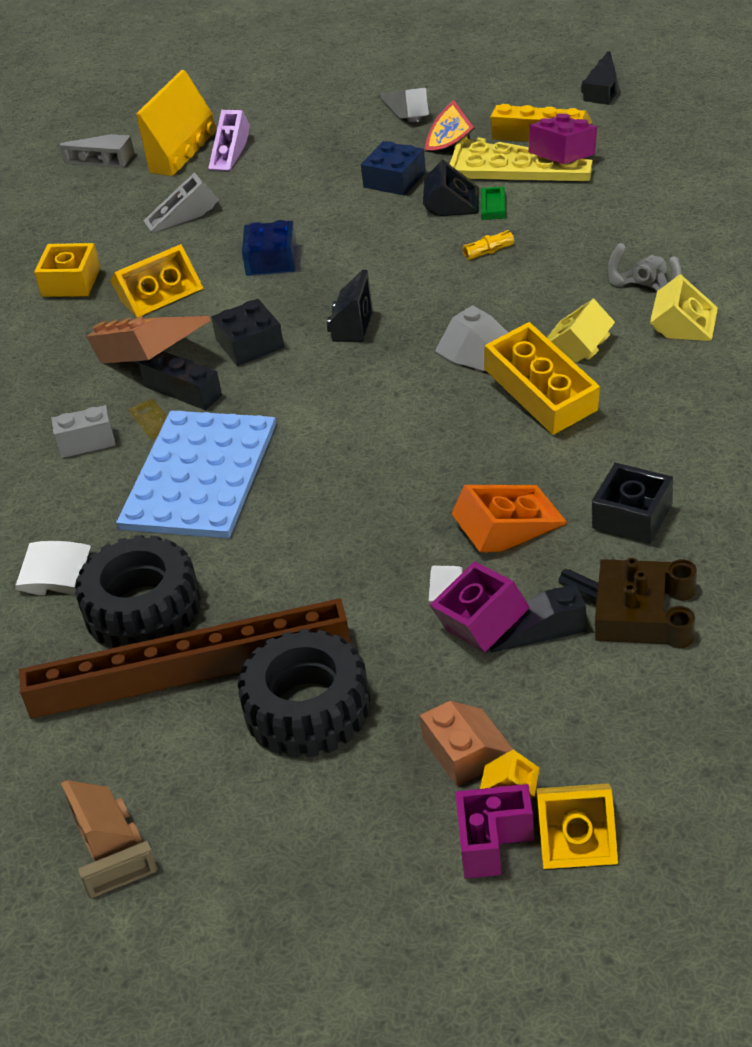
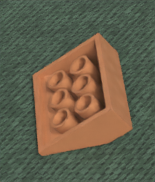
M140 316L133 320L127 318L120 322L117 319L110 323L103 321L93 327L94 332L86 337L99 361L103 364L142 361L153 358L211 320L209 316L148 319Z

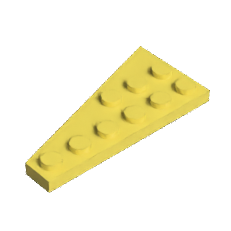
M467 136L456 144L450 162L452 167L468 179L590 181L592 173V160L582 158L562 164L529 153V147L504 142L489 144L486 143L484 138L478 137L474 141L467 139Z

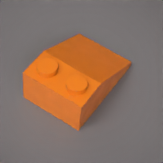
M464 485L451 513L479 552L484 553L502 552L562 527L567 523L537 485Z

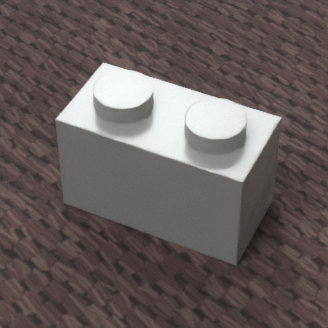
M106 405L51 417L53 433L61 458L116 446Z

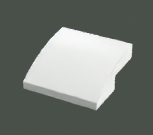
M67 541L29 543L15 590L35 595H45L47 589L75 595V582L80 569L87 562L91 546Z

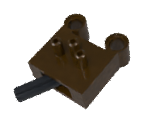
M635 558L627 560L601 559L599 582L570 569L562 570L558 579L560 585L577 584L581 595L596 602L595 641L668 644L678 649L686 648L693 643L695 637L694 612L685 606H674L664 612L665 594L680 601L691 599L695 595L697 568L693 562L685 559H678L672 562L638 561Z

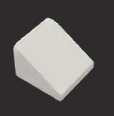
M431 567L429 604L463 573L462 567Z

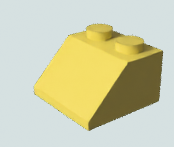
M679 274L657 291L650 324L655 331L662 333L666 338L711 341L718 307Z
M593 298L560 320L547 338L567 357L577 363L583 358L589 360L599 351L597 346L610 336L608 331L615 321Z

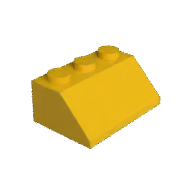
M182 244L116 271L110 280L120 301L136 318L204 289Z

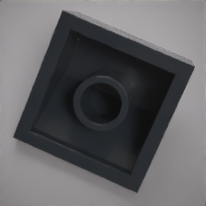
M442 159L424 178L423 204L429 212L436 213L439 216L477 214L479 212V186Z
M362 269L340 290L337 301H333L332 316H329L327 319V331L331 332L332 341L364 342L373 313L368 270Z

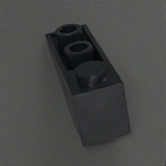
M610 51L606 52L595 68L590 71L588 77L582 81L581 93L583 94V101L609 105L616 96L617 75Z

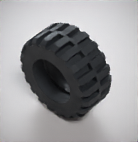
M136 535L133 539L127 540L125 537L118 539V543L113 545L109 543L103 546L99 553L95 552L89 557L88 564H83L75 582V595L88 632L99 643L105 642L106 646L110 648L183 633L182 627L190 626L194 620V615H197L200 608V590L191 558L188 557L187 552L182 547L177 546L176 543L168 539L162 541V538L159 536L151 535L150 538H145L143 535ZM155 586L154 589L140 596L121 597L128 591L139 587Z
M301 629L300 633L291 634V631L282 633V637L278 639L273 637L265 641L263 648L258 647L250 655L251 660L247 659L241 668L242 673L238 677L237 685L247 729L252 736H255L256 742L262 747L269 745L270 751L279 755L283 751H287L289 757L299 758L300 753H308V757L319 756L318 751L327 749L329 753L338 749L337 743L341 741L344 744L348 743L354 738L353 730L359 732L365 724L364 718L369 716L371 701L366 668L362 656L358 654V650L349 642L346 644L345 639L336 634L332 637L327 631L318 630L317 633H314L310 629ZM318 683L329 687L322 694L308 700L290 701L280 698L286 691L301 684Z

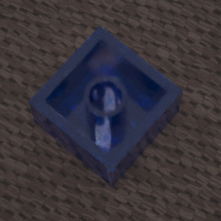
M278 220L272 223L255 222L250 225H244L242 257L246 276L295 272L297 242L293 221Z

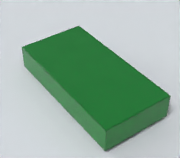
M504 186L481 188L482 220L506 219Z

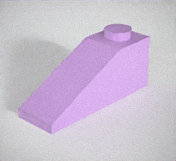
M221 110L208 170L231 171L244 149L250 123L243 110Z

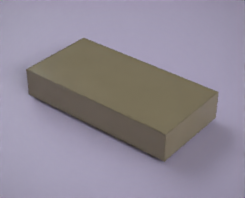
M148 841L78 868L89 898H94L155 873L158 870Z

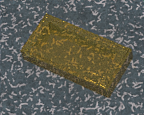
M154 399L129 409L130 414L149 439L157 438L167 415ZM152 407L151 410L145 412L142 415L138 413L139 411Z

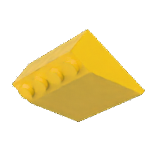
M181 70L136 113L149 173L173 176L178 170L182 169L183 165L194 156V153L200 147H203L205 142L216 132L213 114L185 70Z

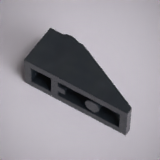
M577 584L545 590L526 601L530 608L490 647V650L493 653L587 632L586 605Z

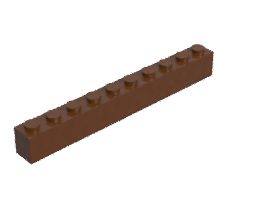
M334 599L19 669L20 694L28 715L32 719L239 673L247 659L251 660L250 655L256 648H263L265 641L273 637L278 639L282 637V633L291 631V634L300 633L301 629H310L314 633H317L318 630L327 631L330 633V636L333 637L336 634L345 639L346 644L348 642L351 644L342 599Z

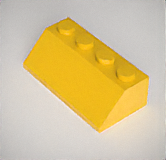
M509 104L496 105L490 116L493 140L529 142L530 125L540 122V119L554 118L557 114L564 113L569 114L572 119H585L589 124L592 123V120L587 111L576 108H536L530 105L521 107Z

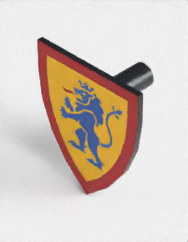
M455 100L438 115L431 126L426 140L425 151L447 149L459 143L466 136L467 139L470 138V133L475 127Z

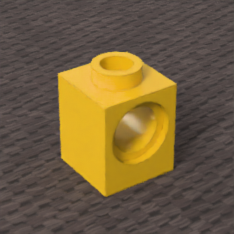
M513 749L485 765L480 789L528 784L530 798L535 797L540 768Z

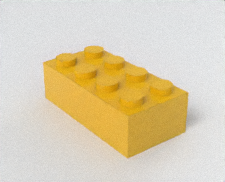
M530 322L484 345V370L552 435L598 411L600 386Z

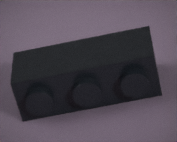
M164 351L149 360L139 362L144 387L202 410H207L222 396L218 373L215 370Z

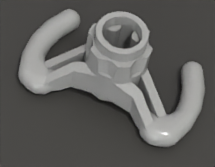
M619 243L613 250L608 262V278L612 286L620 288L632 282L647 285L658 291L668 283L664 276L667 271L666 262L662 257L650 255L637 262L633 269L619 274L617 270L618 263L626 248L624 244ZM676 256L671 257L669 260L671 280L681 274L680 262Z

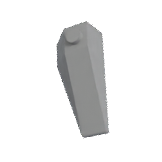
M472 305L452 318L435 350V354L453 365L460 367L462 365L475 368L477 372L484 373V345L509 332L491 315Z

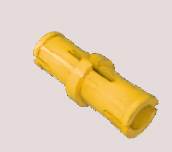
M510 230L492 236L485 235L481 240L463 245V255L468 260L488 253L493 254L499 249L514 245V238Z

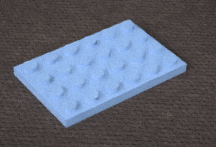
M170 411L116 522L118 530L230 539L275 429V417Z

